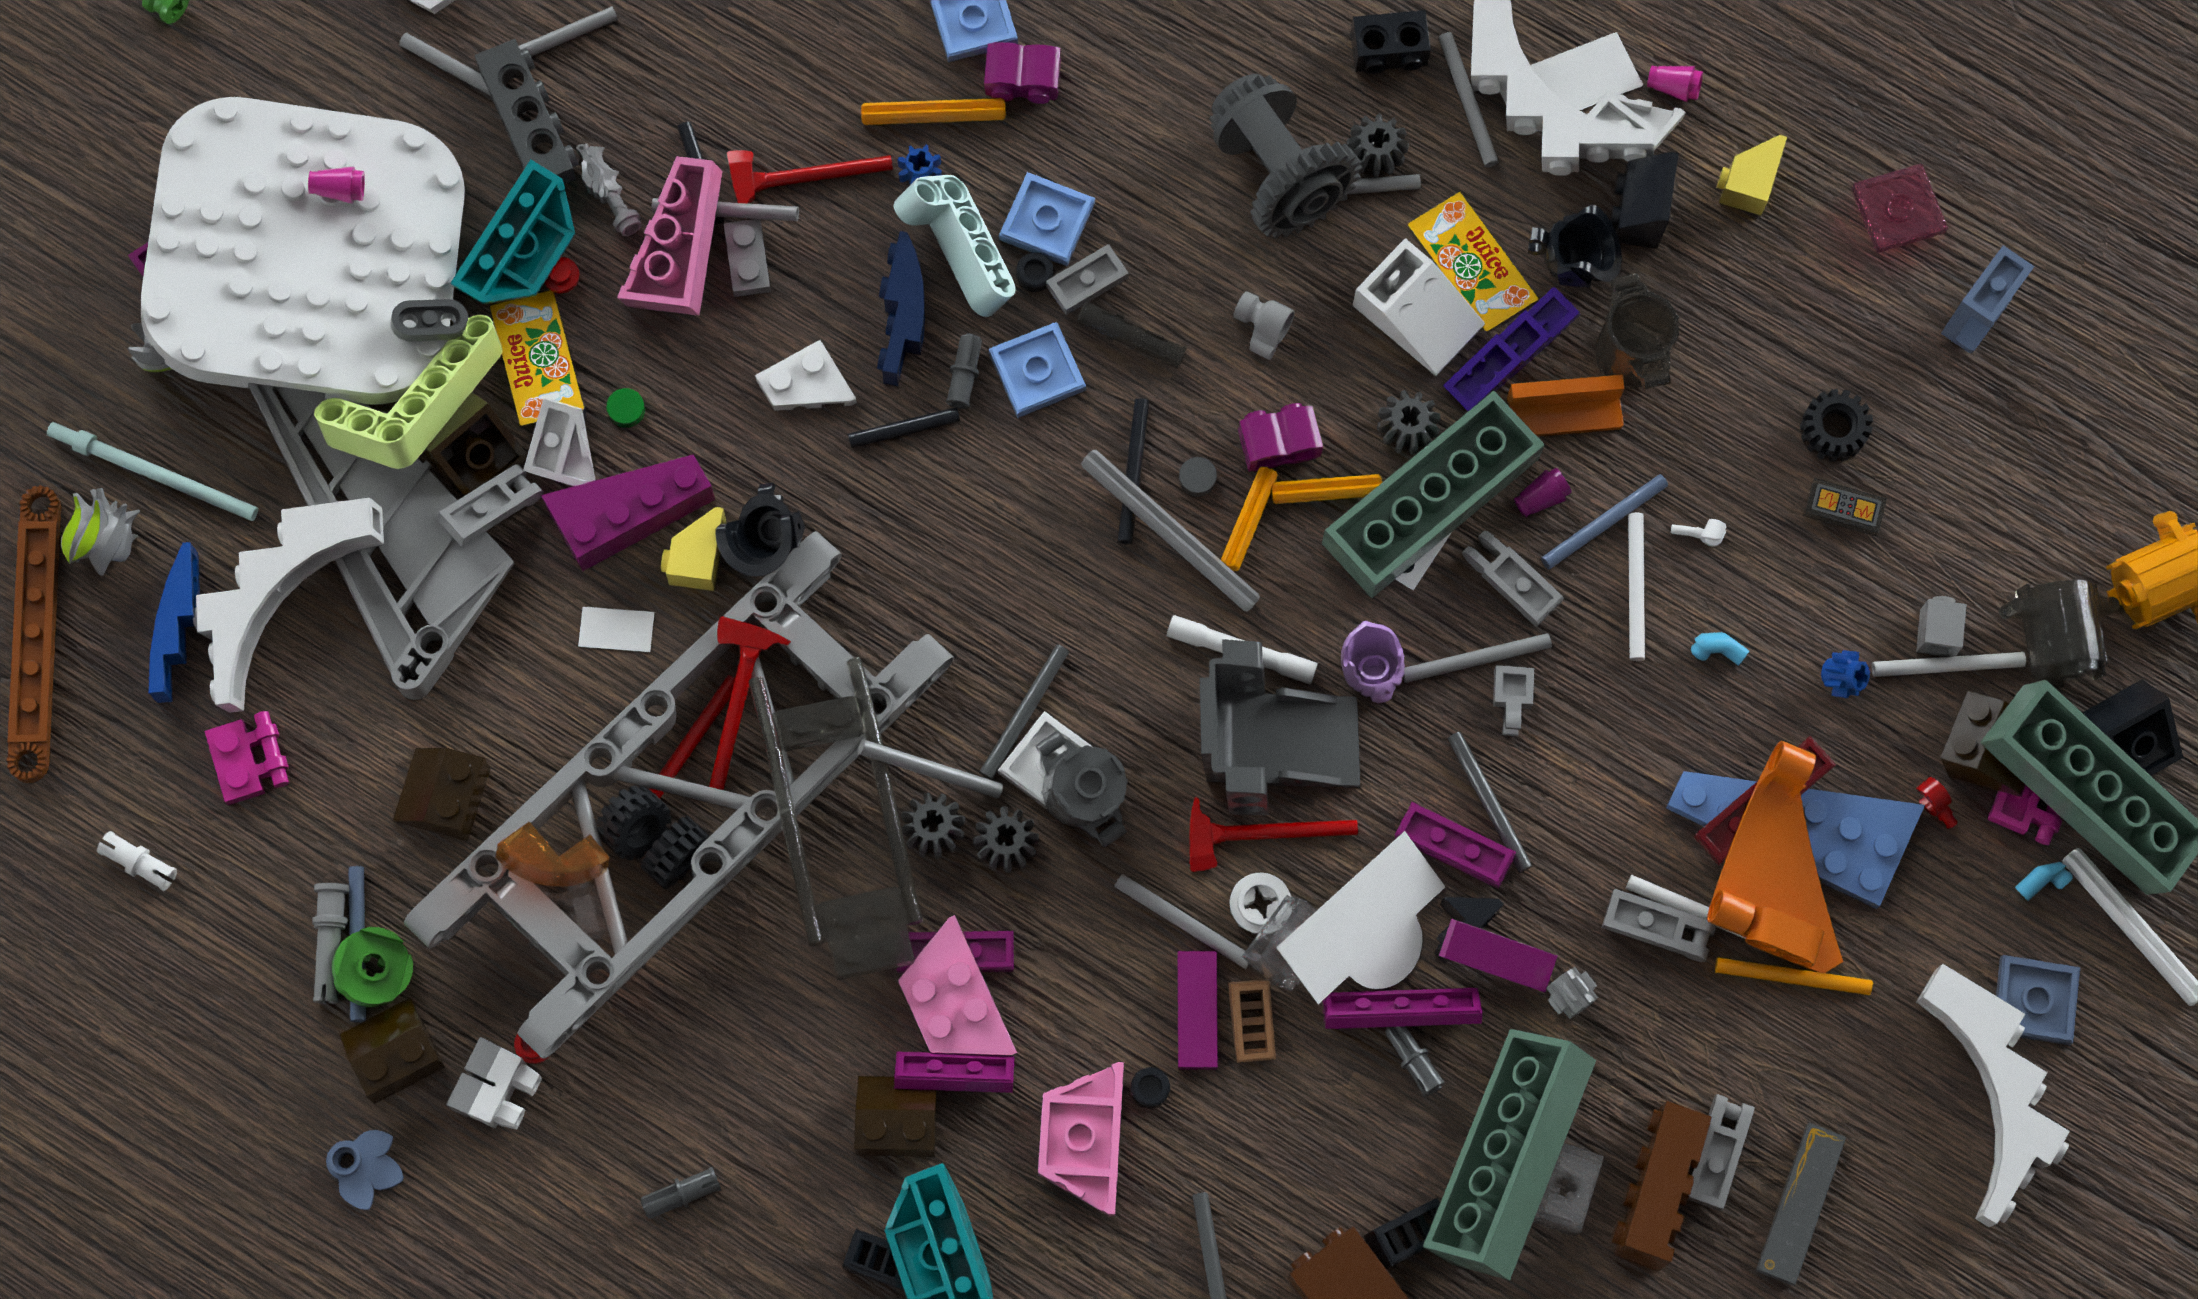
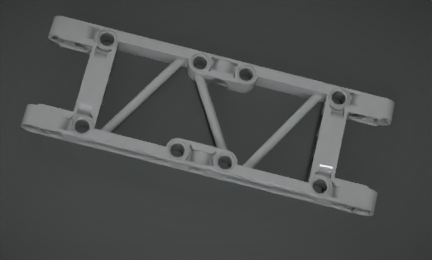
M817 531L807 536L800 543L799 548H795L789 553L785 562L777 570L767 574L724 615V617L768 629L790 640L791 643L789 645L777 644L790 655L791 662L795 666L800 664L818 681V687L822 691L827 689L845 706V712L856 721L810 767L794 780L758 656L754 664L750 683L781 787V795L775 791L762 790L749 797L631 768L632 761L651 743L655 745L674 726L677 718L675 699L733 645L731 643H718V620L419 902L405 918L404 925L431 949L441 941L449 940L490 902L566 976L529 1011V1018L517 1032L542 1059L553 1054L860 755L858 754V747L863 739L874 742L952 664L954 657L931 635L927 634L919 641H912L874 677L810 618L800 606L830 578V572L836 567L842 557V554ZM762 602H771L775 605V609L767 613L760 612L756 607ZM870 703H880L884 706L885 710L881 714L874 715L867 712L865 708ZM657 704L667 709L663 715L657 717L647 713L649 707ZM598 757H606L611 760L610 765L601 770L593 768L591 763ZM618 780L737 809L692 855L693 880L628 942L585 785L589 782L597 787H607ZM571 798L574 801L615 953L612 958L508 859ZM766 807L772 808L777 813L773 819L767 821L761 820L756 815L760 809ZM707 861H716L722 866L719 872L711 875L701 870L702 865ZM491 863L498 866L497 872L491 877H482L478 874V870L485 864ZM602 969L609 973V978L602 984H593L588 980L591 972Z

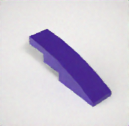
M1554 286L1528 312L1525 310L1500 335L1496 334L1443 386L1467 411H1470L1493 391L1496 392L1575 321L1581 313Z

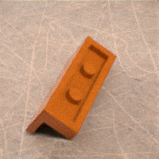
M1623 375L1511 384L1507 395L1508 406L1537 437L1620 430L1624 425L1620 401L1625 389Z

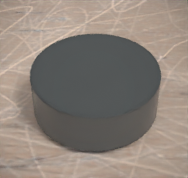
M1194 457L1183 463L1179 472V484L1185 493L1194 497H1201L1210 493L1215 487L1217 472L1209 460L1202 457Z

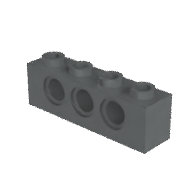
M513 39L474 55L478 69L523 170L529 161L533 160L561 177L564 184L576 180L573 167L579 165L571 145L564 147L559 135L564 133V130L556 112L550 115L544 103L550 101L542 81L534 82L530 70L535 69V65L528 49L520 50L516 39ZM514 78L524 81L522 86L517 89L505 87L506 83ZM528 110L538 113V116L530 122H524L519 119L521 114ZM540 143H549L553 146L546 154L534 152L535 147Z

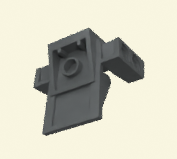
M1222 639L1223 658L1210 660L1209 677L1200 678L1201 755L1206 782H1226L1229 814L1268 815V785L1360 788L1357 697L1334 696L1289 688L1276 689V694H1265L1262 643Z

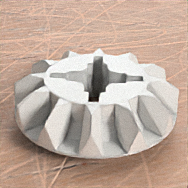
M1253 873L1245 876L1235 885L1230 896L1231 914L1239 927L1250 931L1252 934H1270L1282 927L1287 921L1292 908V899L1287 886L1279 878L1268 873ZM1255 889H1257L1258 894L1261 895L1263 900H1276L1267 906L1265 919L1258 909H1245L1254 903Z

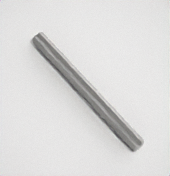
M1092 450L1088 453L1081 465L1089 474L1242 610L1247 612L1253 608L1260 598L1254 589L1097 450Z

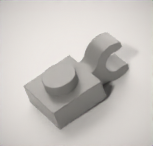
M1498 665L1495 667L1493 706L1504 707L1502 735L1518 736V731L1521 729V708L1531 709L1533 706L1534 668Z

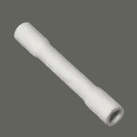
M1173 615L1166 635L1167 637L1197 647L1202 646L1221 653L1222 639L1245 641ZM1262 646L1265 668L1311 685L1318 663Z

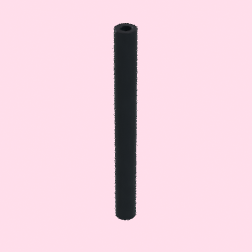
M1137 398L1134 401L1125 475L1138 487L1140 484L1149 400ZM1123 503L1117 542L1130 545L1133 542L1136 514Z

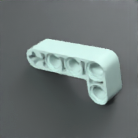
M953 175L919 177L895 200V213L903 222L914 226L930 224L969 305L977 314L983 317L992 316L1014 295L1016 288L1014 281L967 187L959 178Z

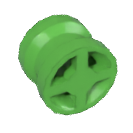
M142 0L144 9L151 13L157 12L160 19L167 24L175 23L183 15L189 3V0Z

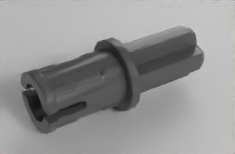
M967 333L960 337L955 365L950 366V372L953 375L946 403L951 407L968 409L970 407L974 379L979 377V371L976 369L982 344L979 336Z
M1398 1026L1386 1029L1387 1037L1403 1060L1400 1064L1401 1068L1407 1069L1422 1095L1427 1097L1441 1089L1445 1082L1428 1058V1050L1426 1048L1420 1049L1407 1027Z
M710 1167L681 1181L675 1178L674 1184L643 1196L641 1204L646 1216L654 1218L682 1205L688 1208V1203L713 1192L721 1191V1187L713 1168Z

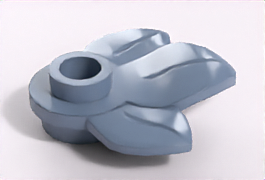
M370 1130L361 1134L354 1142L349 1140L341 1141L329 1150L326 1158L327 1168L335 1178L339 1179L340 1195L352 1206L361 1210H369L373 1203L374 1190L390 1189L404 1180L400 1166L391 1157L386 1155L393 1143L392 1135L379 1130ZM347 1154L353 1155V1165L349 1168H342L340 1163L342 1157Z

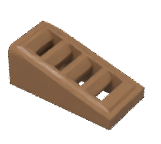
M1263 979L1229 982V1002L1236 1062L1276 1059L1270 981ZM1260 993V1000L1240 1001V994ZM1260 1008L1262 1010V1016H1241V1010ZM1263 1024L1264 1032L1243 1033L1242 1026ZM1265 1040V1048L1244 1049V1042Z

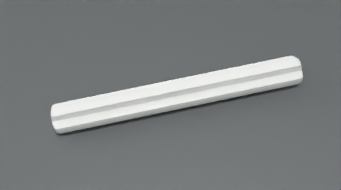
M2080 848L2074 849L2065 856L2062 861L2066 868L2189 1006L2198 1003L2197 979Z

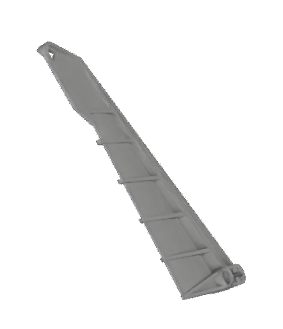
M248 383L308 506L338 502L335 496L342 489L348 500L371 498L382 507L384 544L378 545V547L407 590L398 603L370 558V555L377 546L354 551L336 559L335 562L386 663L394 684L407 699L418 700L425 697L452 661L454 652L515 564L514 561L486 531L461 547L438 522L439 512L456 502L457 499L430 472L432 466L427 460L422 463L417 459L406 468L395 469L332 448L327 445L314 416L316 407L322 401L327 400L325 399V393ZM276 390H278L298 421L295 427L276 397ZM356 403L371 408L368 404ZM304 432L334 477L329 485L301 439ZM414 602L429 624L419 629L416 634L405 618ZM436 640L443 642L438 652L432 654L425 652L430 642ZM408 675L412 677L418 675V679L416 681L409 679L406 682L405 678Z

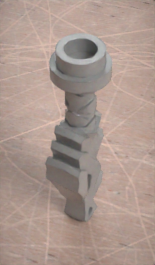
M587 143L577 145L576 150L583 159V162H581L582 181L588 193L594 194V198L600 200V203H607L612 208V212L616 217L613 226L617 232H621L623 236H630L636 233L642 226L640 222L641 217L637 210H630L623 203L620 197L622 186L616 182L619 172L611 169L603 161L602 154L605 147H589Z

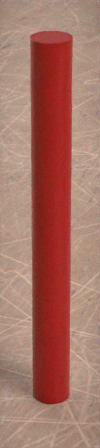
M727 675L666 762L659 775L671 778L676 777L730 699L735 681L734 677ZM648 788L658 798H661L664 794L663 791Z

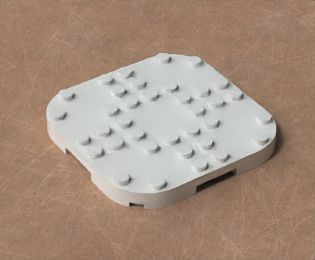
M242 97L218 98L190 109L172 126L165 138L161 152L141 290V322L148 343L165 359V364L171 369L201 382L248 388V383L322 392L325 393V399L340 398L361 404L374 405L399 401L448 341H405L393 333L390 322L393 309L403 301L453 300L454 286L450 283L456 275L465 192L462 172L454 155L442 141L430 132L416 125L397 120ZM355 166V170H361L365 173L363 201L354 200V203L350 204L316 194H309L308 192L310 171ZM446 318L441 320V322L445 326H450L451 319ZM412 320L403 322L408 328L416 326V323Z

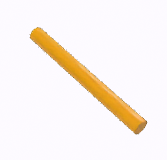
M1717 957L1715 963V973L1856 994L1871 995L1873 986L1872 980L1733 959Z

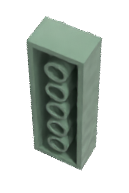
M1493 391L1325 529L1322 545L1362 589L1373 598L1538 461L1544 448V443L1501 397Z
M2047 680L2023 685L1980 742L2146 895L2171 892L2198 855V819Z
M1514 1029L1509 1030L1423 1245L1424 1248L1449 1264L1506 1280L1511 1279L1596 1059L1571 1041Z

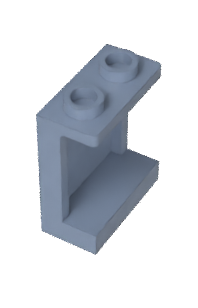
M2003 245L1962 300L1941 334L1968 353H1973L2035 266Z

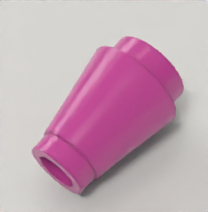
M1651 66L1647 87L1654 88V90L1688 102V99L1697 100L1702 84L1703 71L1695 70V66Z
M355 166L309 172V194H316L353 204L354 200L363 201L365 173L361 170H355Z

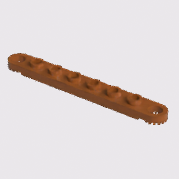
M42 485L38 487L33 486L32 489L26 490V493L21 496L22 500L19 503L20 522H18L7 768L17 780L24 783H34L42 779L49 769L61 501L53 490ZM37 498H49L51 503L45 514L35 515L31 512V505ZM28 753L36 754L38 758L36 768L28 771V773L21 772L18 767L21 757Z

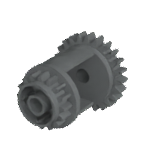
M1250 74L1232 82L1217 96L1212 105L1213 115L1209 117L1212 123L1210 126L1214 130V142L1223 153L1236 155L1253 149L1270 174L1256 193L1257 199L1251 203L1254 209L1250 213L1253 216V221L1267 237L1273 235L1274 238H1278L1281 234L1284 237H1288L1293 230L1297 234L1300 233L1307 224L1310 228L1313 227L1315 220L1319 218L1324 220L1328 211L1338 209L1336 204L1339 201L1348 199L1345 193L1356 188L1354 182L1361 178L1358 174L1362 171L1361 161L1347 144L1341 146L1339 142L1334 143L1332 146L1327 142L1324 145H1315L1302 150L1285 127L1297 105V99L1292 90L1287 85L1279 84L1271 75L1264 78L1259 74Z

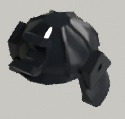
M1590 205L1586 208L1584 207L1579 213L1563 217V221L1553 224L1550 233L1542 228H1532L1528 254H1543L1544 263L1547 265L1552 276L1559 280L1560 285L1589 288L1591 287V280L1610 282L1618 276L1622 264L1620 241L1612 222L1598 206Z
M774 482L759 485L758 495L750 498L744 505L739 520L721 523L715 530L717 545L722 557L733 569L744 575L764 576L774 572L785 562L789 553L793 549L799 548L805 525L800 512H791L788 506L783 503V496L781 494L774 495L776 487Z

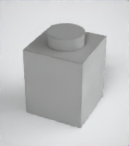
M1936 596L1928 599L1920 609L1916 652L1944 657L1956 656L1963 648L1967 604L1955 603L1956 600L1947 596Z

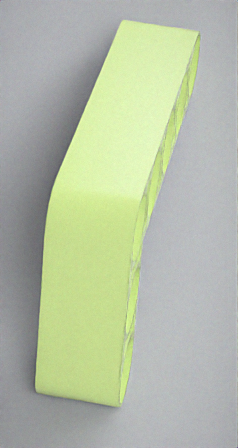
M475 315L468 318L464 333L460 337L446 342L388 414L340 398H330L322 401L316 407L314 416L327 445L395 469L406 468L412 465L500 358L503 348L493 321L486 315Z

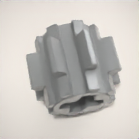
M1573 967L1547 986L1546 989L1551 994L1548 1002L1558 1015L1564 1012L1571 1019L1597 1000L1598 996L1593 991L1597 985L1586 971L1580 974L1576 967Z

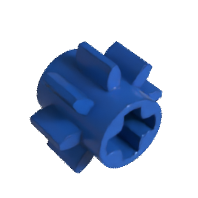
M925 145L923 149H914L912 146H909L907 157H898V167L904 169L898 173L899 181H908L911 185L919 177L942 175V170L936 168L941 164L940 154L932 156L928 145Z
M1843 650L1842 653L1833 652L1832 658L1824 662L1821 677L1826 687H1833L1832 696L1848 698L1850 695L1858 696L1859 691L1867 686L1870 670L1866 662L1858 661L1859 652Z

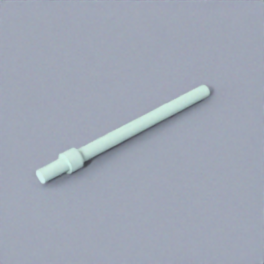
M52 422L48 427L47 436L71 445L72 450L85 456L95 455L250 521H254L258 514V507L100 442L97 440L96 435L84 430L76 432L55 422Z

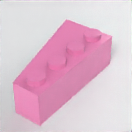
M676 156L658 199L659 205L653 219L648 222L644 232L646 236L638 255L635 254L630 265L631 271L624 286L622 285L617 296L627 307L700 315L722 170L714 161Z

